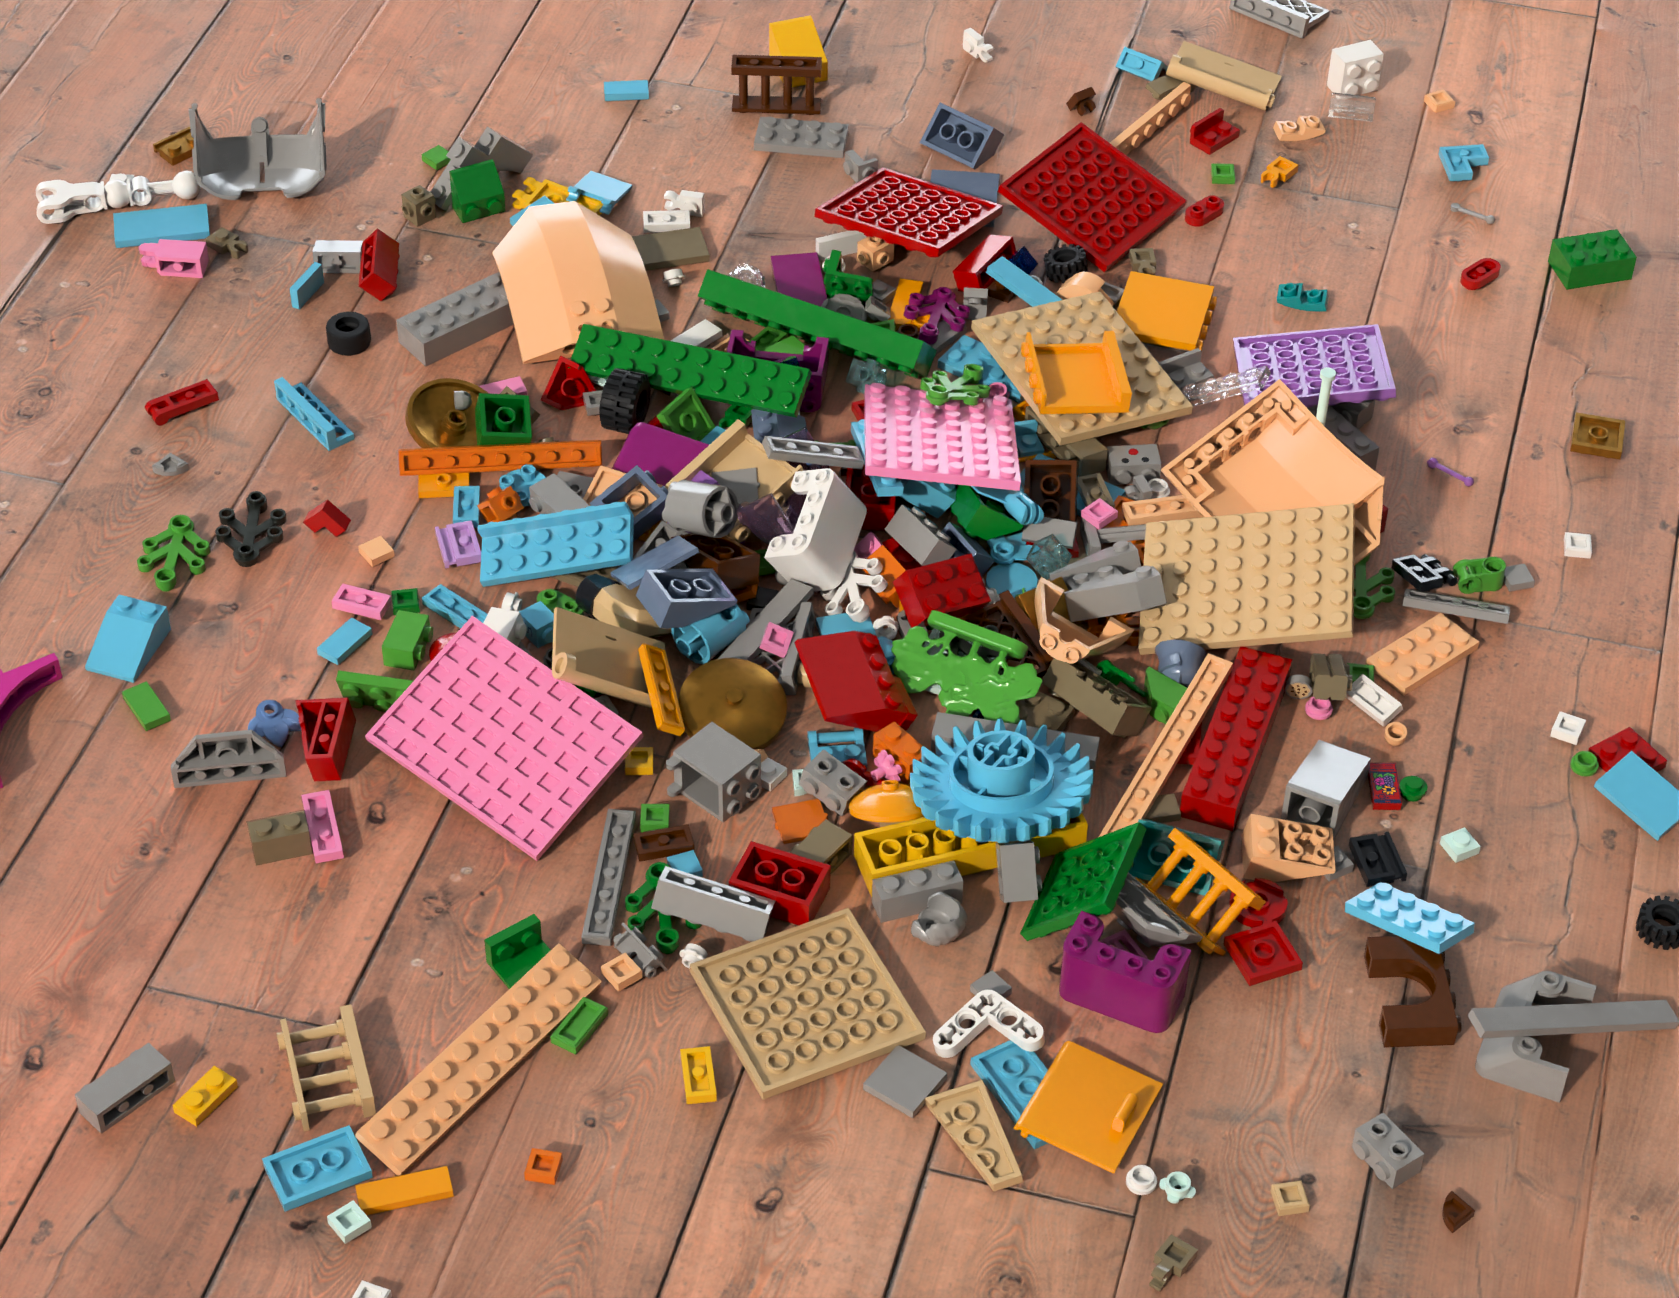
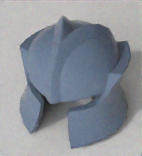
M1185 640L1162 641L1155 647V654L1159 660L1158 671L1188 688L1206 657V651L1199 645Z

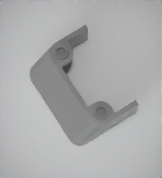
M1543 971L1504 986L1499 993L1495 1007L1532 1006V1003L1539 1005L1592 1003L1597 986L1555 972ZM1531 1036L1483 1038L1475 1063L1477 1073L1483 1078L1559 1103L1569 1072V1068L1541 1060L1542 1046L1537 1039Z

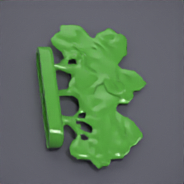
M931 610L927 621L931 627L944 632L943 637L930 640L928 632L923 627L914 626L908 630L903 639L892 642L891 651L895 658L891 666L894 674L901 678L907 693H920L931 685H940L942 689L938 698L941 705L947 708L946 713L969 717L973 710L979 709L986 720L997 721V719H1002L1005 723L1017 724L1020 718L1019 707L1016 701L1035 697L1043 681L1040 677H1037V671L1033 664L1024 663L1016 667L1008 666L1005 660L1006 655L1017 659L1025 657L1028 646L1023 642L936 610ZM955 636L973 643L968 655L960 657L953 654L949 644ZM923 642H930L928 646H922ZM935 644L936 647H940V644H943L938 653L934 655L927 653ZM980 646L1000 653L991 663H986L977 654ZM945 649H947L949 653L947 657L943 654ZM1000 666L1004 668L1002 675L998 674Z

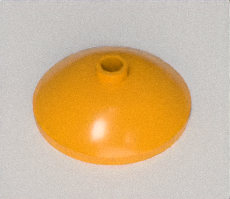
M896 780L882 781V784L871 786L856 795L849 803V813L858 819L866 821L903 822L924 817L921 808L917 807L913 800L911 787L906 784H899Z

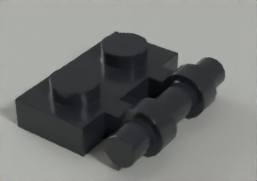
M1413 554L1392 559L1391 568L1420 592H1427L1431 589L1442 587L1443 584L1455 586L1458 582L1454 572L1448 567L1441 566V562L1434 556L1430 557L1424 554L1421 558H1418Z

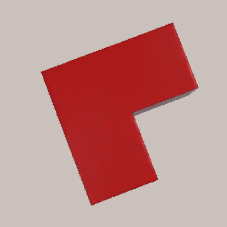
M327 499L309 511L303 523L314 533L325 527L337 537L346 531L351 519Z

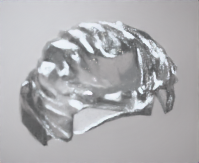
M747 261L733 268L729 275H727L765 288V276L757 267L750 265Z

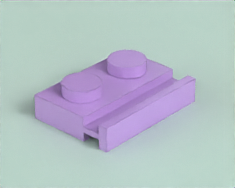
M472 520L448 524L446 528L439 529V526L435 527V534L445 569L453 564H456L458 567L481 562V550Z

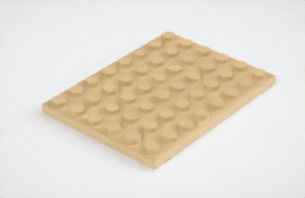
M1101 291L972 320L971 329L1060 446L1192 414L1193 405ZM1104 331H1114L1132 391L1129 413L1040 414L1038 404L1033 402L1034 389L1029 386L1030 373L1025 371L1026 358L1021 355V344L1026 341L1027 332L1031 333L1033 344L1102 343Z
M1354 503L1146 523L1143 566H1154L1161 574L1167 603L1140 612L1138 643L1140 655L1155 654V647L1160 642L1167 640H1185L1207 650L1352 638L1355 555Z

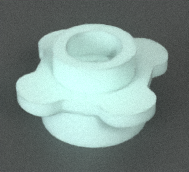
M1172 1172L1167 1178L1160 1180L1159 1186L1167 1193V1200L1170 1203L1176 1204L1179 1200L1186 1197L1193 1198L1196 1194V1189L1191 1186L1189 1176L1183 1172Z

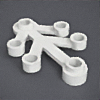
M853 551L844 580L838 590L834 588L821 591V595L825 600L830 601L825 606V612L828 615L841 614L843 607L840 604L848 592L851 602L846 607L847 615L855 622L861 623L866 621L870 615L869 606L861 598L858 585L869 586L876 593L886 589L887 581L882 575H878L883 569L880 561L877 558H858V555ZM854 568L866 569L870 575L857 574L854 572Z

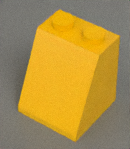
M811 15L769 23V56L822 57L821 78L815 77L814 83L828 80V61ZM792 77V87L806 85V77Z

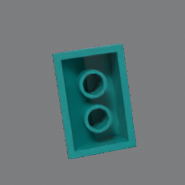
M1147 819L1138 820L1147 830L1142 839V845L1133 860V866L1129 870L1133 877L1148 881L1152 879L1175 850L1173 846L1176 843L1168 837L1174 828L1188 835L1220 862L1225 840ZM1190 855L1187 858L1183 857L1162 884L1178 888L1194 868L1193 863L1195 859ZM1210 872L1207 875L1203 874L1189 892L1205 896L1210 890L1215 876Z

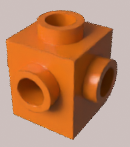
M500 486L494 488L487 493L489 498L477 505L487 523L517 518L518 515L516 513L524 508L520 496L511 486L501 489Z

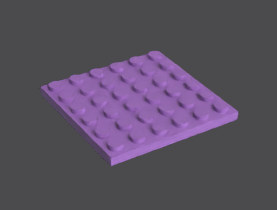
M1378 324L1233 338L1244 406L1279 379L1307 408L1318 405L1322 381L1320 371L1326 367L1336 371V377L1331 385L1328 404L1330 406L1341 402L1361 403L1364 400L1375 399L1385 401L1389 398H1396V388Z

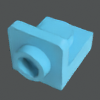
M1033 419L1014 422L1018 458L1044 453V448L1036 434L1037 421Z

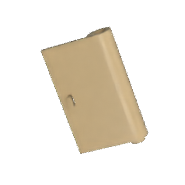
M1183 41L1177 55L1173 54L1166 75L1264 111H1266L1267 107L1272 108L1276 97L1274 92L1282 77L1281 75Z
M556 607L554 609L552 675L555 679L652 709L638 648L644 643L665 650V643Z

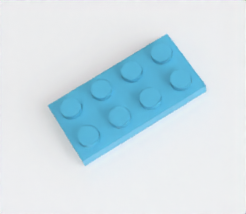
M963 335L938 359L937 368L958 377L963 376L964 365H980L983 367V376L978 384L989 386L994 382H1001L1006 385L1007 391L1010 393L1008 399H1012L1017 403H1021L1024 400L1023 396L980 341Z
M1379 882L1345 902L1346 913L1437 954L1444 952L1474 933V922L1463 918L1459 914L1446 911L1434 903L1423 901L1411 893L1400 891L1388 883Z

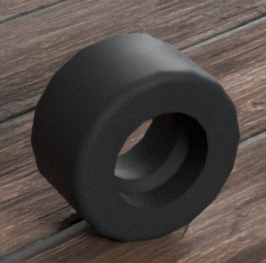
M347 311L338 313L327 321V342L329 348L334 353L345 356L357 355L370 346V325L364 315Z

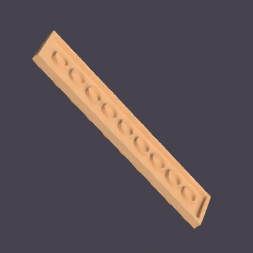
M558 943L356 1132L355 1137L397 1176L403 1175L546 1039L583 997L588 998L600 987L602 981Z

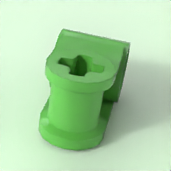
M1501 558L1464 559L1458 561L1453 566L1454 575L1459 580L1458 588L1464 594L1498 591L1503 586L1506 563Z

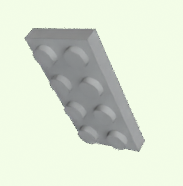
M760 117L754 140V150L843 158L849 124Z

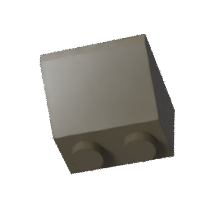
M303 810L246 821L256 866L312 854L309 829Z

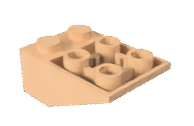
M1250 814L1241 835L1243 878L1251 880L1264 878L1273 882L1335 873L1333 828Z

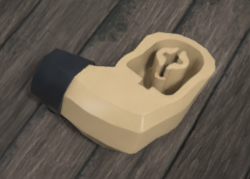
M598 574L587 576L580 583L575 596L578 607L588 614L589 618L646 637H658L671 633V628H660L656 624L655 620L636 597L639 586L629 590L619 582Z

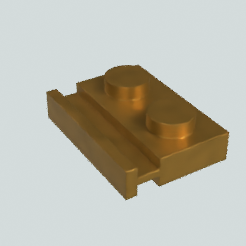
M190 127L154 143V152H159L160 156L172 166L191 158L194 138L191 136Z

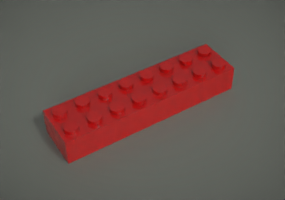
M1247 647L1239 648L1233 663V669L1228 676L1184 787L1180 805L1182 818L1230 831L1234 830L1284 697L1287 678L1290 677L1293 659Z

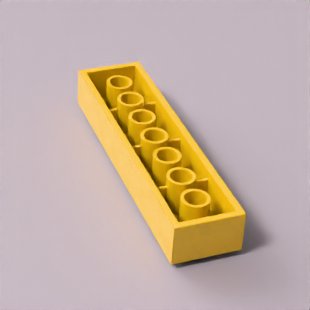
M1081 813L1078 817L1070 818V824L1066 827L1055 828L1052 830V834L1041 837L1036 836L1031 838V841L1034 842V846H1038L1040 858L1054 855L1086 842L1088 823L1083 813ZM925 817L854 833V857L871 897L872 879L954 860L961 876L997 868L996 842H978L973 838L954 836L953 831L941 830L936 827L935 820H928Z

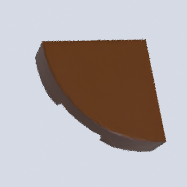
M1451 1191L1445 1198L1442 1216L1447 1228L1454 1233L1474 1217L1475 1210Z

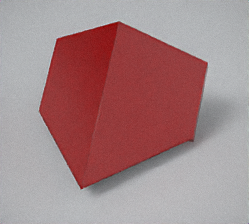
M560 355L541 401L559 410L585 406L583 393L596 391L582 365Z

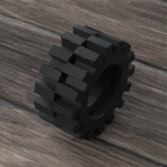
M1063 244L1061 248L1056 246L1054 250L1050 249L1044 255L1047 278L1049 277V280H1054L1056 283L1060 280L1064 283L1076 273L1088 272L1086 252L1079 245L1074 247V244H1070L1069 247H1066V244Z
M1655 896L1654 901L1651 897L1648 898L1646 903L1643 902L1636 921V931H1639L1638 936L1640 939L1645 937L1644 942L1647 945L1653 942V948L1658 949L1659 945H1663V950H1668L1669 945H1671L1672 949L1678 948L1679 900L1675 898L1673 902L1669 901L1670 896H1665L1664 900H1661L1660 896ZM1655 919L1666 920L1673 924V926H1663L1657 923Z

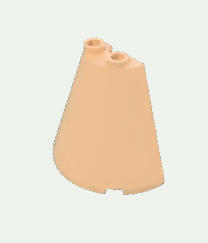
M1043 577L1040 578L1035 591V611L1040 634V645L1053 658L1070 664L1076 663L1078 660L1104 654L1118 648L1133 633L1134 629L1110 617L1098 638L1058 615L1053 610L1064 589Z

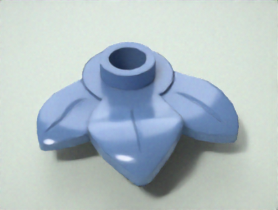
M265 700L257 706L256 716L249 722L248 730H253L259 736H265L274 745L282 747L289 731H301L299 715L293 710L284 709L275 700ZM266 710H273L274 712L271 713V714H268V713H266L265 711H266Z

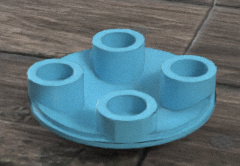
M526 464L521 469L502 475L499 479V486L501 489L511 486L520 496L522 505L530 506L529 487L546 478V476L536 471L533 465Z

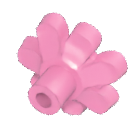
M882 750L874 759V763L878 768L871 771V776L875 781L884 777L886 780H896L900 783L901 779L897 774L902 773V768L900 765H893L895 762L893 756L888 755L886 750Z

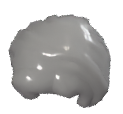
M936 892L928 897L927 908L919 913L917 920L913 921L911 934L913 937H917L922 942L924 941L931 946L939 947L940 945H946L955 940L966 927V911L955 898L942 892Z

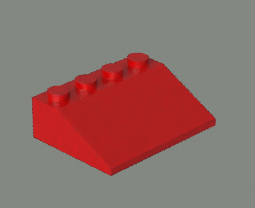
M848 631L801 638L795 641V646L824 721L878 732L893 722L899 725L908 714L876 635L859 631Z

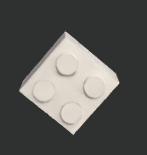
M1371 40L1332 49L1327 87L1339 100L1378 91L1384 54Z

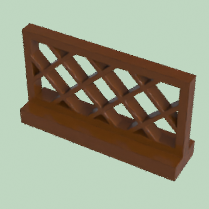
M1009 590L1000 593V600L995 604L992 603L960 618L981 627L994 625L998 628V633L1002 629L1012 630L1014 632L1012 638L1026 644L1028 650L1024 658L1007 659L1006 662L1012 660L1021 662L1020 665L1024 663L1035 664L1039 667L1036 669L1037 677L1045 676L1053 657L1041 647L1038 630ZM997 611L1001 614L999 621L987 619L988 615Z

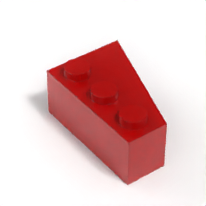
M348 697L296 700L305 760L314 782L341 780L356 724V718Z

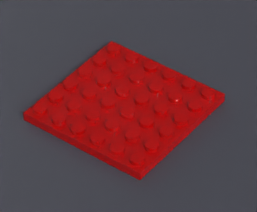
M1082 122L1004 181L997 191L1066 244H1074V247L1079 245L1080 248H1084L1087 260L1103 272L1109 270L1126 256L1130 249H1134L1184 208L1187 202L1186 199Z
M882 167L815 208V217L822 219L827 224H837L843 226L846 230H856L864 233L867 237H877L883 239L886 243L905 246L907 250H917L925 253L928 257L936 258L1000 216L1003 211V205Z

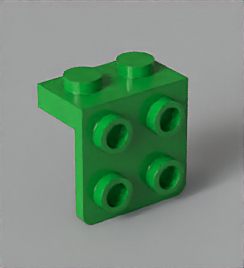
M832 250L830 259H825L823 272H826L824 285H826L827 298H833L837 294H849L858 298L865 307V302L870 296L874 297L873 279L843 273L841 251Z

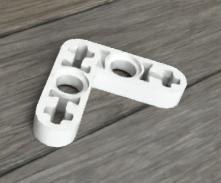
M983 990L977 993L933 1035L935 1052L943 1058L957 1055L988 1025H991L1025 1051H1037L1045 1043L1043 1027L993 990ZM1006 1016L1017 1018V1021L1012 1025H1005L1001 1022ZM965 1019L975 1021L974 1026L971 1028H962L960 1023ZM1025 1033H1027V1034L1030 1035V1036H1033L1034 1034H1036V1038L1028 1037V1038L1026 1039ZM952 1040V1044L950 1045L948 1043L942 1045L941 1043L942 1041L950 1042Z

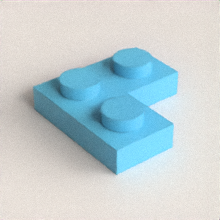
M1484 144L1439 148L1438 155L1449 181L1472 180L1473 171L1470 166L1488 165L1489 156Z

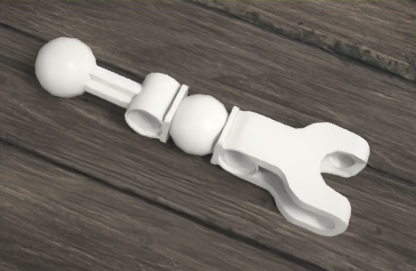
M192 171L179 172L170 181L150 183L143 176H137L131 180L127 178V183L123 180L114 179L108 181L105 186L104 181L101 183L85 182L75 184L64 180L45 181L39 183L36 188V197L39 201L37 217L42 223L52 224L65 222L77 214L97 212L103 208L106 210L108 209L107 205L112 208H122L130 202L131 206H134V204L144 206L151 201V196L176 194L181 199L190 200L196 198L200 193L201 186L196 182V176H194ZM49 190L53 192V195L46 196L42 192ZM47 209H54V212L50 215L43 213Z

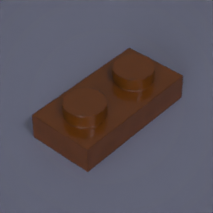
M689 824L633 834L639 862L669 857L691 850L695 852Z

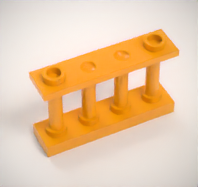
M1174 828L1168 837L1176 843L1173 846L1175 850L1148 883L1137 877L1135 878L1203 937L1197 943L1200 948L1210 955L1214 951L1223 956L1226 951L1216 942L1243 908L1247 909L1251 906L1259 911L1266 901L1188 835ZM1190 855L1195 859L1193 863L1194 868L1171 897L1166 900L1157 892L1158 888L1183 857L1187 858ZM1210 872L1215 876L1213 880L1214 885L1191 914L1186 917L1177 909V906L1200 877ZM1230 889L1236 894L1233 897L1235 901L1209 934H1205L1196 925L1223 891L1227 892Z

